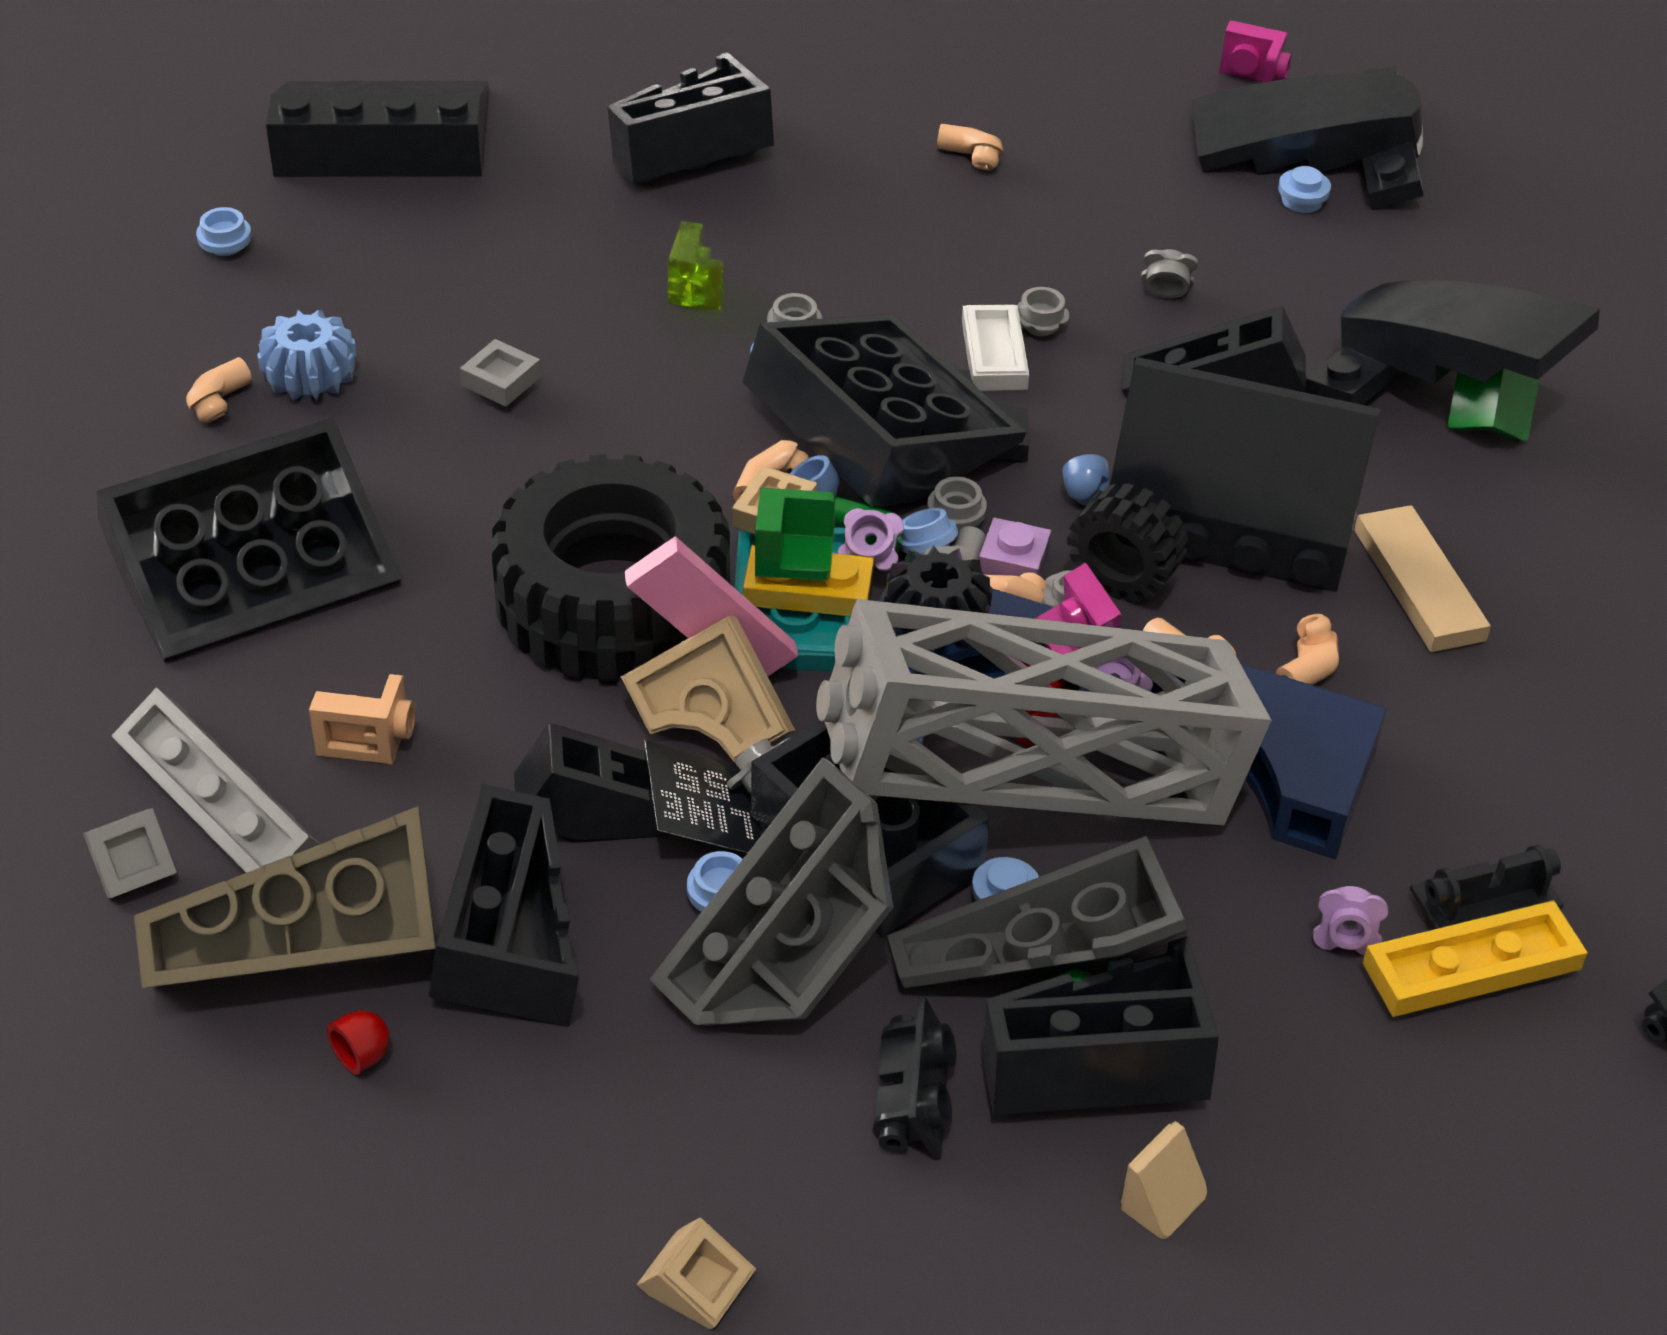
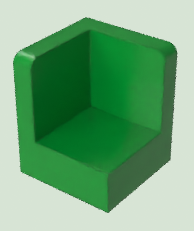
M1504 368L1500 369L1486 382L1457 373L1448 426L1457 431L1492 430L1514 441H1527L1539 379L1536 380Z
M760 488L755 528V576L823 581L830 579L835 525L836 496L834 493Z

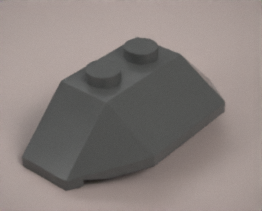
M822 757L649 980L698 1026L805 1020L893 909L877 803L835 765Z

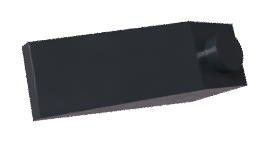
M1283 306L1124 354L1122 391L1126 398L1128 397L1133 367L1137 357L1294 391H1306V355Z
M548 723L514 772L515 791L550 799L555 834L575 840L674 835L657 829L647 754L644 750Z

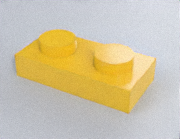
M751 545L743 585V596L756 607L851 616L856 599L869 600L874 557L833 553L830 579L825 581L755 576V546Z

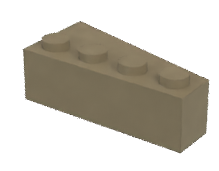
M419 806L134 915L142 988L435 949V929Z

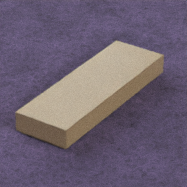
M1412 505L1357 516L1355 533L1430 652L1487 641L1491 625Z

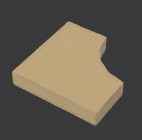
M736 615L727 616L621 676L650 734L675 727L698 730L719 742L733 762L756 742L766 738L772 744L795 731Z

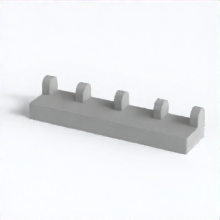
M157 687L112 734V737L246 873L321 844L295 820V817L268 794L248 771L242 768L220 747L219 743L209 733L204 731L175 700Z

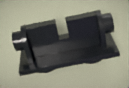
M1540 845L1530 846L1523 853L1500 858L1499 863L1491 865L1487 861L1452 871L1448 868L1439 869L1435 872L1434 878L1410 886V891L1434 929L1553 900L1559 909L1564 907V903L1550 884L1552 876L1558 875L1561 871L1559 856L1555 850L1551 848L1545 850Z
M926 997L918 998L917 1019L908 1015H897L882 1030L878 1076L883 1083L902 1080L903 1083L877 1087L872 1131L879 1139L880 1147L884 1150L900 1152L908 1147L909 1142L923 1141L933 1159L937 1160L941 1159L943 1128L950 1127L952 1122V1104L946 1086L948 1067L955 1065L957 1051L952 1029L947 1023H940Z

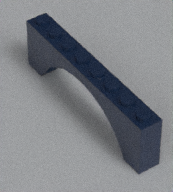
M992 588V602L989 614L1035 619L1052 609L1053 606ZM883 593L878 600L880 602H883ZM951 643L946 645L943 652L939 648L930 651L994 679L1007 675L970 644L965 647ZM1036 643L1047 648L1044 643ZM1241 664L1272 720L1245 778L1263 810L1272 840L1336 860L1374 758L1387 708ZM908 667L911 674L926 675ZM1177 677L1180 681L1185 683L1186 680ZM1064 680L1065 686L1081 688L1076 684ZM1153 681L1152 693L1157 694L1164 691Z

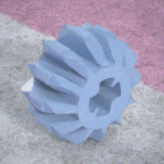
M298 310L296 316L291 318L277 316L275 326H268L262 329V339L259 343L260 352L257 354L259 368L264 374V380L271 384L274 393L288 392L293 401L303 395H311L317 401L320 393L338 394L340 384L353 380V370L355 369L354 357L357 356L355 340L351 337V331L344 327L341 317L333 316L326 318L322 310H317L312 315H303Z

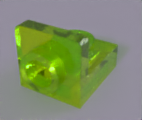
M682 221L668 259V303L720 310L724 296V263L721 260L711 259V247L703 246V224Z

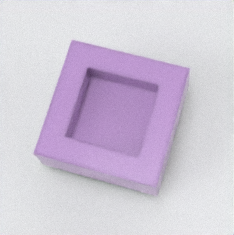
M993 517L979 555L983 575L1020 576L1023 573L1030 572L1040 576L1050 548L1052 530Z

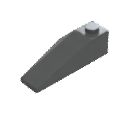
M1144 836L887 935L902 985L904 988L1064 970L1072 967L1081 968L1107 965L1109 960L1128 954L1133 959L1143 954L1155 952L1167 946L1168 942L1187 936L1188 927L1147 836Z

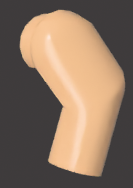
M237 357L202 374L195 381L186 396L189 410H195L199 421L208 424L221 418L227 411V403L221 397L252 383V374L243 359Z

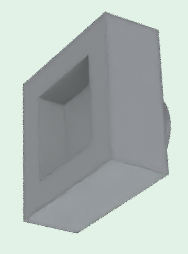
M497 339L490 342L460 367L461 386L505 407L541 378L540 359Z
M153 808L83 833L108 898H113L177 873Z

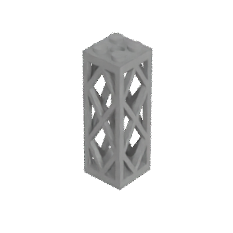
M856 599L848 625H842L838 630L835 641L836 662L830 680H824L821 683L816 702L818 719L825 722L831 739L830 751L832 761L835 764H839L841 772L867 795L1223 826L1227 821L1272 721L1227 640ZM893 627L917 630L896 637ZM963 639L1007 675L994 679L930 651ZM1036 643L1082 648L1062 655ZM1125 657L1164 691L1154 694L1094 667ZM908 667L926 675L911 674ZM1177 677L1186 680L1185 683L1180 681ZM1064 679L1092 692L1057 689L1049 683ZM1024 710L1057 713L1063 719L1031 716ZM935 733L996 761L961 774L915 739ZM994 735L1028 738L1036 745L1025 749ZM1097 750L1149 772L1154 776L1122 788L1082 755ZM1151 750L1165 751L1167 757ZM884 768H887V769H889V770H891V771H894V772H896V773H893V772H883V771H884ZM1030 774L1058 787L1005 782ZM1185 791L1188 799L1168 796Z

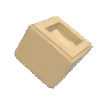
M1176 1121L1172 1124L1169 1123L1128 1165L1121 1199V1210L1161 1239L1169 1238L1200 1206L1207 1195L1205 1179L1185 1128Z
M700 1217L675 1232L639 1280L637 1286L648 1296L702 1326L712 1329L718 1324L756 1268Z

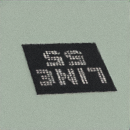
M644 740L657 829L748 853L761 837L759 822L751 816V795L742 784L734 790H730L727 786V782L741 771L739 767L730 762Z

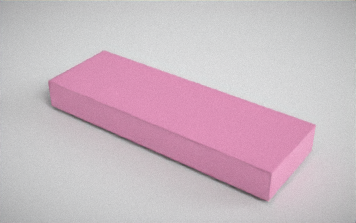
M676 536L625 571L627 587L688 639L727 616L736 615L767 676L798 657L796 642Z

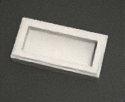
M963 306L962 326L968 367L975 386L980 391L1028 390L1029 369L1018 306Z

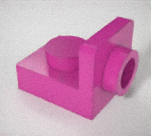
M1230 20L1225 30L1219 72L1262 81V83L1287 79L1292 54L1284 52L1287 32Z
M1086 563L1063 576L1064 602L1035 618L1121 628V612ZM1045 644L1048 649L1062 655L1082 648Z

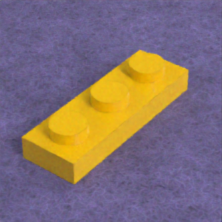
M1553 900L1369 945L1366 948L1362 964L1392 1017L1579 971L1583 967L1588 952Z

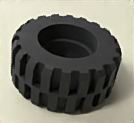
M607 454L590 455L589 461L575 463L574 459L557 463L554 471L547 474L542 470L530 477L525 483V490L518 487L503 504V509L496 516L492 526L490 546L496 610L501 626L508 631V638L525 654L530 652L532 660L549 670L554 666L560 667L566 677L583 680L584 675L597 676L599 683H617V677L627 674L687 640L688 638L627 587L625 572L595 573L578 568L608 560L637 563L676 536L730 584V529L727 518L722 514L721 505L708 490L703 491V485L685 472L680 476L676 474V469L670 464L656 460L654 464L645 463L641 456L624 454L623 459H607Z

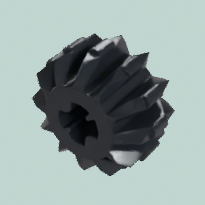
M933 545L926 555L908 550L905 561L892 564L891 571L887 576L886 590L883 592V602L989 614L993 590L990 586V577L983 575L980 560H963L959 548L949 554L940 553ZM893 627L896 637L917 630ZM963 639L954 642L960 646L967 647L968 643ZM946 645L939 648L941 652H943Z

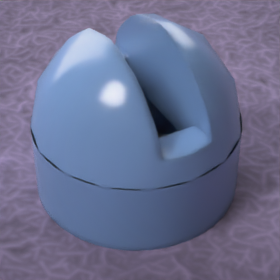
M1094 454L1080 455L1070 459L1062 468L1064 486L1069 497L1082 505H1087L1100 490L1103 492L1110 485L1109 464L1102 456Z
M819 455L806 459L790 473L791 475L816 482L817 491L832 492L835 496L837 495L840 484L839 477L826 456Z

